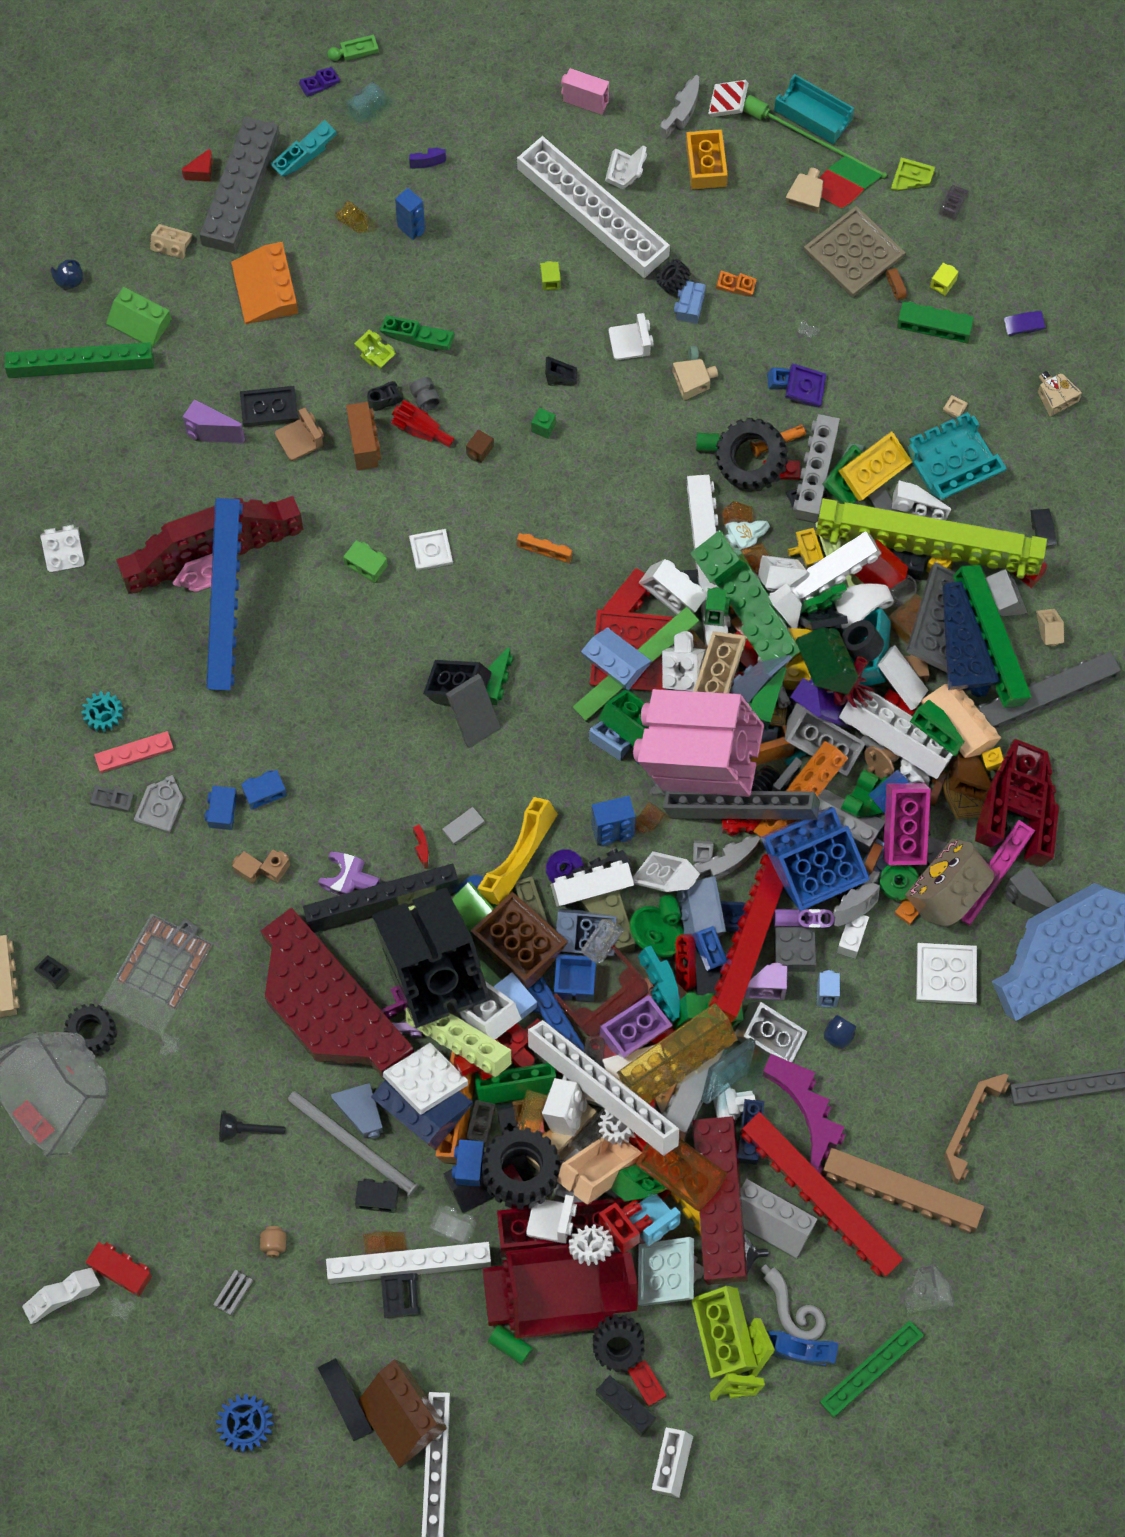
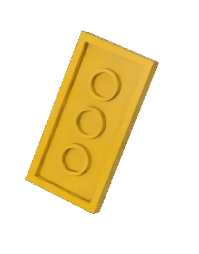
M892 431L841 468L839 472L858 501H861L912 463V460Z

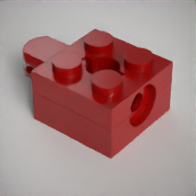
M518 1023L495 1039L511 1049V1063L517 1068L534 1065V1056L527 1050L529 1048L528 1033Z

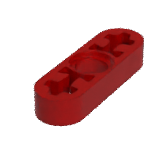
M682 934L676 938L675 942L676 983L685 991H690L696 986L695 939L691 934ZM684 958L688 960L687 968L683 964Z

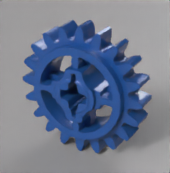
M247 1394L244 1395L243 1400H241L239 1395H236V1402L229 1398L230 1406L223 1404L222 1407L225 1412L217 1413L222 1419L216 1420V1424L222 1427L216 1431L217 1433H224L221 1435L220 1440L228 1439L225 1444L226 1447L234 1444L233 1450L235 1452L239 1446L242 1453H245L246 1447H249L250 1451L253 1452V1445L256 1444L257 1447L261 1448L260 1440L267 1442L268 1440L264 1435L272 1434L268 1427L274 1426V1423L268 1421V1419H271L273 1415L272 1413H266L270 1409L268 1405L262 1407L264 1404L263 1399L256 1403V1395H253L251 1400H249ZM244 1407L251 1408L250 1411L248 1410L244 1413H239L236 1411ZM258 1413L261 1416L260 1429L254 1425L255 1416ZM230 1417L235 1421L232 1433L229 1432L228 1428ZM248 1419L249 1425L242 1426L240 1422L242 1420L246 1421ZM246 1433L254 1435L248 1439H239L240 1436Z

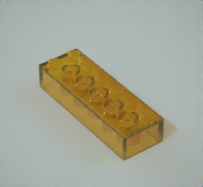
M714 1003L620 1069L617 1074L622 1084L649 1104L658 1095L666 1092L675 1083L682 1081L685 1076L699 1069L702 1064L714 1058L726 1047H730L738 1039L729 1018Z

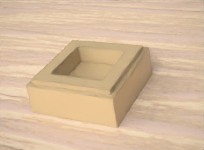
M951 395L943 408V412L956 418L962 415L968 403Z

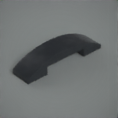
M335 1358L319 1366L318 1370L353 1441L371 1433L372 1430L337 1359Z

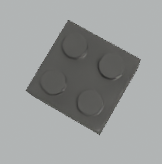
M775 927V963L787 966V972H814L816 966L815 927Z

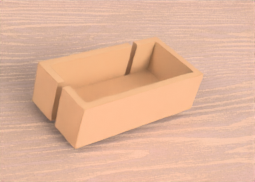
M601 1137L600 1140L598 1139L562 1163L557 1182L570 1192L573 1190L574 1195L588 1205L612 1188L619 1170L639 1163L643 1153L624 1140L622 1145L617 1143L612 1145Z

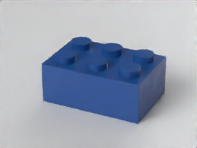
M630 796L592 804L591 826L597 846H609L618 840L626 842L634 837L635 813Z

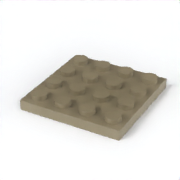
M857 206L804 246L803 250L852 298L901 260L906 253Z

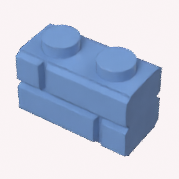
M686 281V286L683 285V289L678 291L680 301L675 303L674 313H677V320L697 324L706 285Z

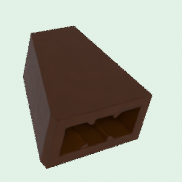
M959 751L949 761V790L985 801L991 782L979 756L965 758Z

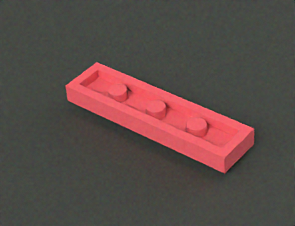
M168 731L94 755L99 771L103 773L173 751L174 749Z

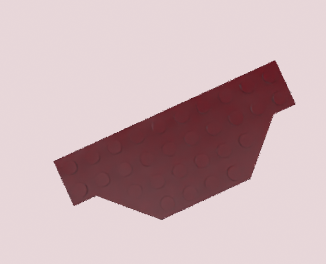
M294 496L276 502L270 501L268 504H263L262 500L250 499L248 502H244L242 498H235L240 499L239 503H243L242 515H239V522H242L241 534H238V541H241V551L237 553L238 555H243L253 548H262L272 541L279 542L283 537L298 535L304 530L301 513ZM215 506L165 523L158 535H152L145 542L146 546L143 549H138L133 554L116 559L128 594L138 593L148 586L155 587L165 580H174L187 562L213 553Z
M292 907L261 930L263 939L271 948L265 990L267 1004L315 1061L372 1065L378 1074L385 1079L383 1077L385 1070L414 1053L411 1044Z

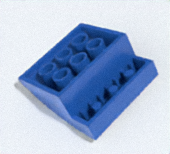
M828 807L819 811L818 820L800 819L761 837L782 884L799 911L870 880L849 826L841 825L834 807Z

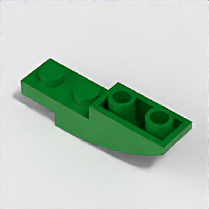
M388 315L385 316L380 328L381 333L393 339L430 351H435L436 348L450 350L455 337L454 331L422 326L419 321Z

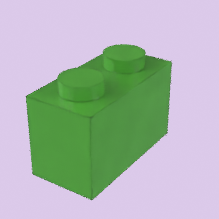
M357 540L343 557L346 566L374 583L388 566L387 558L383 553L375 552L368 544L360 543Z

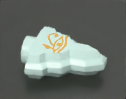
M733 521L726 524L729 533L726 535V538L733 547L740 549L742 554L745 555L751 551L752 546L757 544V538L763 536L768 531L770 525L767 521H755L752 523L746 521L737 523Z

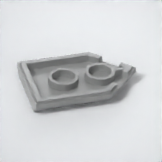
M173 775L166 777L165 780L156 784L153 783L147 786L134 822L170 833L184 799Z

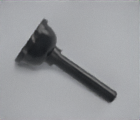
M222 1110L219 1142L223 1143L224 1140H230L235 1137L236 1133L241 1134V1132L284 1134L285 1127L242 1124V1121H237L234 1115L226 1113V1110Z

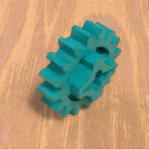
M100 691L99 696L93 693V699L86 698L88 704L82 705L84 709L81 711L84 717L83 720L85 723H88L90 729L94 727L95 732H98L101 728L103 733H105L108 727L112 731V725L119 726L118 720H123L121 714L124 713L123 707H121L122 703L117 699L116 695L111 697L110 692L103 695V692ZM110 704H112L115 707V710H113V708L110 707ZM90 713L95 716V720L91 718Z

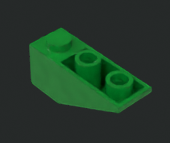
M509 647L487 668L492 672L486 689L492 705L497 706L498 701L503 699L504 689H502L503 683H507L509 672H506L507 667L511 666L513 662V655H511V648Z

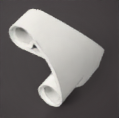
M860 584L848 587L847 591L841 594L842 598L834 601L837 612L847 616L848 623L841 624L845 630L852 623L863 620L875 608L885 609L890 607L894 600L886 585Z

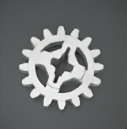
M605 1109L606 1115L600 1116L603 1122L598 1123V1125L601 1127L599 1132L607 1142L609 1141L612 1145L615 1143L622 1145L623 1140L626 1143L629 1142L630 1136L635 1138L634 1132Z
M586 1225L583 1231L578 1228V1234H572V1239L569 1240L570 1254L573 1255V1259H578L580 1264L586 1261L588 1266L591 1262L597 1265L598 1260L604 1262L605 1256H611L610 1251L614 1250L613 1237L610 1235L609 1230L604 1231L603 1226L596 1229V1225H593L592 1228H588Z

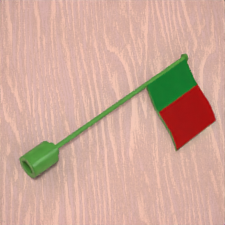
M749 95L744 102L743 111L759 120L766 119L768 116L844 156L819 177V179L823 180L822 200L842 209L852 203L868 186L881 177L882 179L886 178V172L882 173L770 114L769 104Z

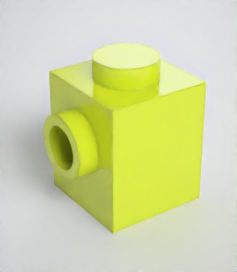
M942 263L932 277L930 288L946 296L957 281L959 271L951 265Z

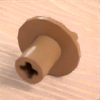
M870 746L864 752L866 763L869 766L867 771L874 772L880 778L890 777L894 773L892 764L901 757L895 755L886 747L881 750L878 747Z

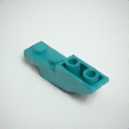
M324 120L300 142L296 140L271 163V166L282 177L298 170L326 149L325 145L337 135V132Z
M650 945L645 947L638 955L639 962L646 970L650 982L655 985L650 992L652 999L673 1025L679 1018L680 1013L677 983L668 961L660 962Z

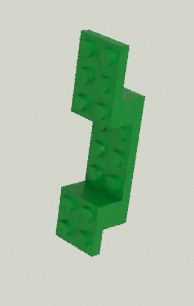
M721 530L690 552L708 581L723 590H727L726 597H730L729 604L743 623L741 630L762 661L788 655L792 657L790 660L792 661L801 654L796 640L787 628L789 624L769 599V592L740 549L733 547Z

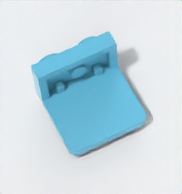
M655 1194L641 1201L639 1204L642 1211L629 1218L632 1224L645 1215L652 1219L653 1224L644 1229L643 1233L640 1234L642 1240L649 1246L679 1225L681 1213L676 1207L670 1210L662 1199Z

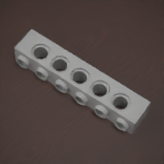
M818 414L817 421L813 420L811 431L814 432L813 437L809 436L807 447H810V452L805 454L804 463H807L806 468H802L800 479H803V483L798 484L796 494L800 496L799 500H795L793 511H796V519L817 522L825 489L822 483L828 476L840 418ZM815 482L816 485H810L809 483ZM811 498L812 501H806L805 499Z

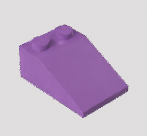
M195 399L183 415L186 433L193 440L243 443L245 441L242 423Z

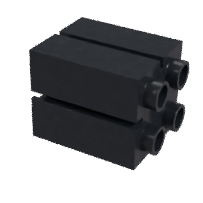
M446 887L413 899L414 909L409 910L405 902L372 915L391 976L415 1028L450 1016L447 1004L452 1002L456 1013L491 1000L473 939Z

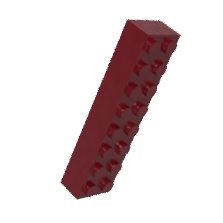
M733 1116L693 1120L704 1280L707 1285L748 1281L736 1123Z
M622 1198L595 1200L588 1205L584 1202H575L574 1204H577L576 1215L571 1218L573 1228L571 1235L567 1236L566 1243L527 1236L526 1231L532 1208L497 1210L501 1258L506 1257V1251L569 1244L572 1234H578V1228L583 1231L586 1225L588 1228H592L593 1225H596V1229L601 1227L599 1224V1213L615 1202L620 1208H623L633 1200L624 1201ZM645 1198L636 1199V1200L638 1201V1203H640V1202L643 1201ZM640 1237V1243H639V1244L645 1243V1242L642 1240V1238Z

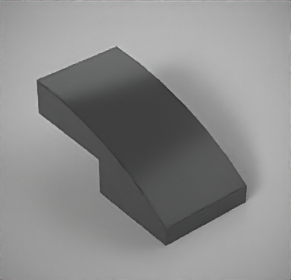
M95 785L90 805L128 812L133 793L117 788L112 790Z

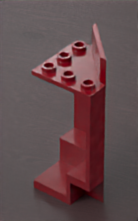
M569 1244L506 1251V1260H503V1266L482 1268L488 1326L509 1324L510 1331H514L515 1339L595 1330V1327H598V1323L601 1320L605 1322V1317L609 1316L611 1319L613 1314L637 1311V1279L631 1253H628V1251L625 1253H611V1256H605L604 1262L598 1260L597 1265L591 1262L588 1266L586 1261L580 1264L578 1259H573V1255L570 1254Z

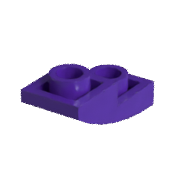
M330 67L318 70L315 76L300 79L299 85L306 97H309L340 82V79L334 69Z
M437 147L428 148L427 154L415 153L409 155L410 169L431 167L446 161V149Z
M1042 311L1021 313L1004 318L1008 336L1046 329Z

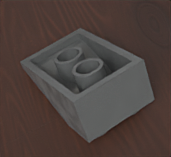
M1029 866L1011 877L1005 889L1007 900L1010 903L1014 902L1017 907L1035 916L1057 904L1056 900Z

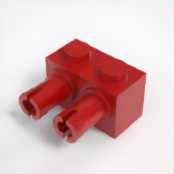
M633 1200L623 1208H620L615 1202L599 1213V1224L603 1226L605 1231L609 1230L610 1235L613 1237V1242L622 1253L639 1244L640 1234L643 1233L644 1229L653 1224L652 1219H649L648 1215H645L634 1224L629 1220L630 1217L642 1211L637 1200Z

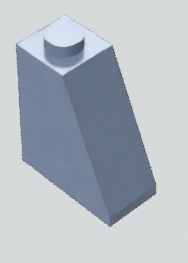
M370 1083L331 1094L333 1103L364 1138L375 1139L381 1133H384L375 1100L371 1098L373 1093Z

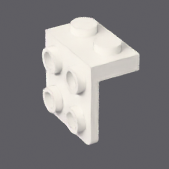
M640 147L631 156L618 149L613 150L605 181L620 189H625L628 185H632L634 180L642 175V164L647 157V153H645L647 147Z
M644 313L637 314V323L609 328V337L615 360L650 356L653 338L652 335L649 336L648 334L650 323L649 320H645Z
M74 525L63 526V530L56 531L55 528L44 530L45 533L41 534V541L49 572L84 565L79 527L74 528Z
M566 1195L564 1203L545 1200L542 1204L536 1202L535 1207L531 1209L526 1231L527 1236L566 1243L567 1236L572 1233L573 1223H571L572 1216L575 1217L577 1204H574V1196Z

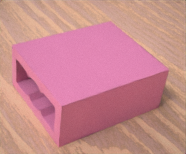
M570 68L568 73L563 75L561 84H563L561 91L563 101L602 115L609 102V81Z

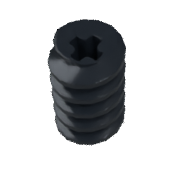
M769 765L764 766L754 775L751 791H772L773 785L779 779L780 774Z

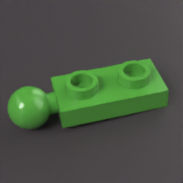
M370 35L341 42V49L331 47L327 52V56L332 61H337L341 56H344L345 61L379 53L375 36Z

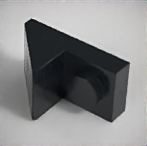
M546 357L545 375L549 386L557 381L570 386L577 384V367L551 357Z
M48 955L34 968L56 990L70 977L67 967Z

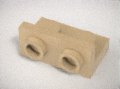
M159 224L151 234L150 249L184 259L186 247L191 242L193 233Z

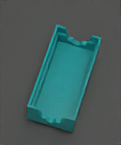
M794 74L785 95L781 97L779 94L776 97L774 111L834 145L852 121L854 107Z

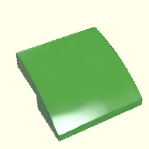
M471 882L467 883L452 899L470 935V930L494 909Z

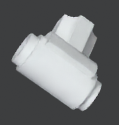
M719 1084L713 1087L712 1097L717 1118L733 1116L736 1123L740 1114H743L744 1099L755 1100L752 1091L736 1093L735 1089H731L728 1084Z

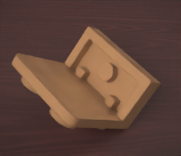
M306 408L298 410L299 420L275 431V436L290 461H294L323 447L322 437H324V434L320 427H316L313 414L311 412L308 413Z

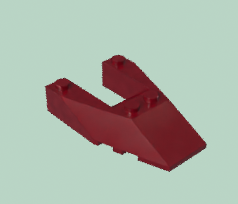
M1018 739L1012 741L988 790L977 822L975 842L992 848L1002 841L1005 833L1007 810L1028 817V826L1035 830L1026 844L1025 861L1042 867L1054 859L1059 805L1055 802L1054 794L1056 790L1055 785H1052L1051 781L1052 769L1048 751Z

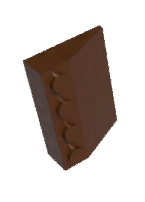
M513 892L470 930L473 941L509 974L513 973L527 990L542 977L568 943L564 937Z
M395 1359L376 1375L358 1400L367 1420L399 1468L447 1429V1426L407 1366Z

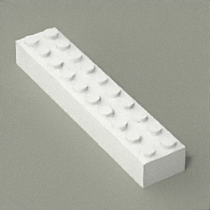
M543 136L517 157V169L643 278L648 276L669 257L670 245Z

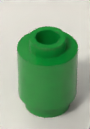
M673 895L662 896L658 904L662 921L668 925H674L681 919L678 901Z

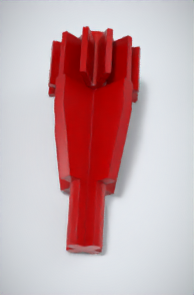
M403 400L400 406L397 405L392 413L394 416L391 422L392 425L412 436L431 442L435 439L448 447L453 443L454 437L440 430V425L417 406Z

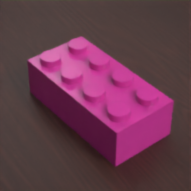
M925 783L887 784L883 859L888 865H927L931 789Z

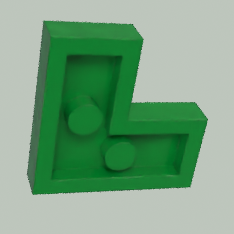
M845 584L830 587L821 595L802 602L800 614L805 612L810 614L817 611L818 608H822V610L832 606L831 602L841 599V594L847 591Z

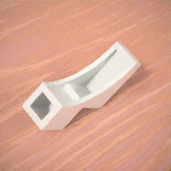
M92 1268L75 1271L63 1282L44 1286L22 1307L30 1324H33L57 1308L90 1295L100 1284Z

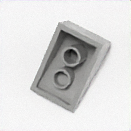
M751 1002L733 1037L769 1057L773 1054L793 1062L808 1031L762 1002Z

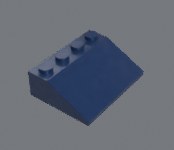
M387 1080L371 1096L372 1099L434 1150L437 1149L473 1104L470 1099L458 1091L420 1115Z

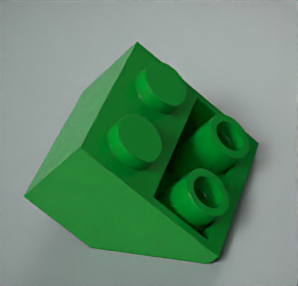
M642 1161L619 1170L611 1190L624 1201L648 1198L672 1188V1184L665 1176L654 1170L649 1163Z

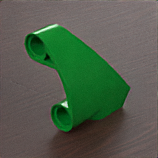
M864 769L851 795L848 794L841 810L856 818L883 813L870 798L869 794L888 777L880 778Z

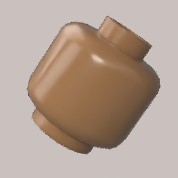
M269 1226L260 1234V1250L266 1253L267 1257H279V1254L286 1250L287 1236L281 1227Z

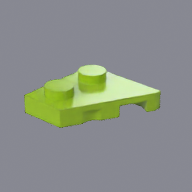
M901 157L891 191L930 186L935 167Z
M754 1318L748 1326L758 1367L749 1370V1375L753 1376L759 1374L775 1351L760 1318Z
M735 1373L726 1374L710 1392L711 1401H717L719 1395L729 1394L730 1399L742 1396H756L765 1386L764 1378L753 1375L742 1376Z

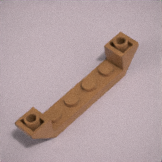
M1007 1074L978 1083L945 1152L946 1164L953 1182L957 1185L960 1179L964 1181L969 1171L966 1169L968 1162L956 1157L962 1147L959 1142L962 1137L966 1139L970 1127L967 1125L970 1120H975L979 1111L975 1108L978 1102L983 1103L986 1092L996 1097H999L1001 1092L1005 1094L1010 1084L1006 1081L1009 1076Z

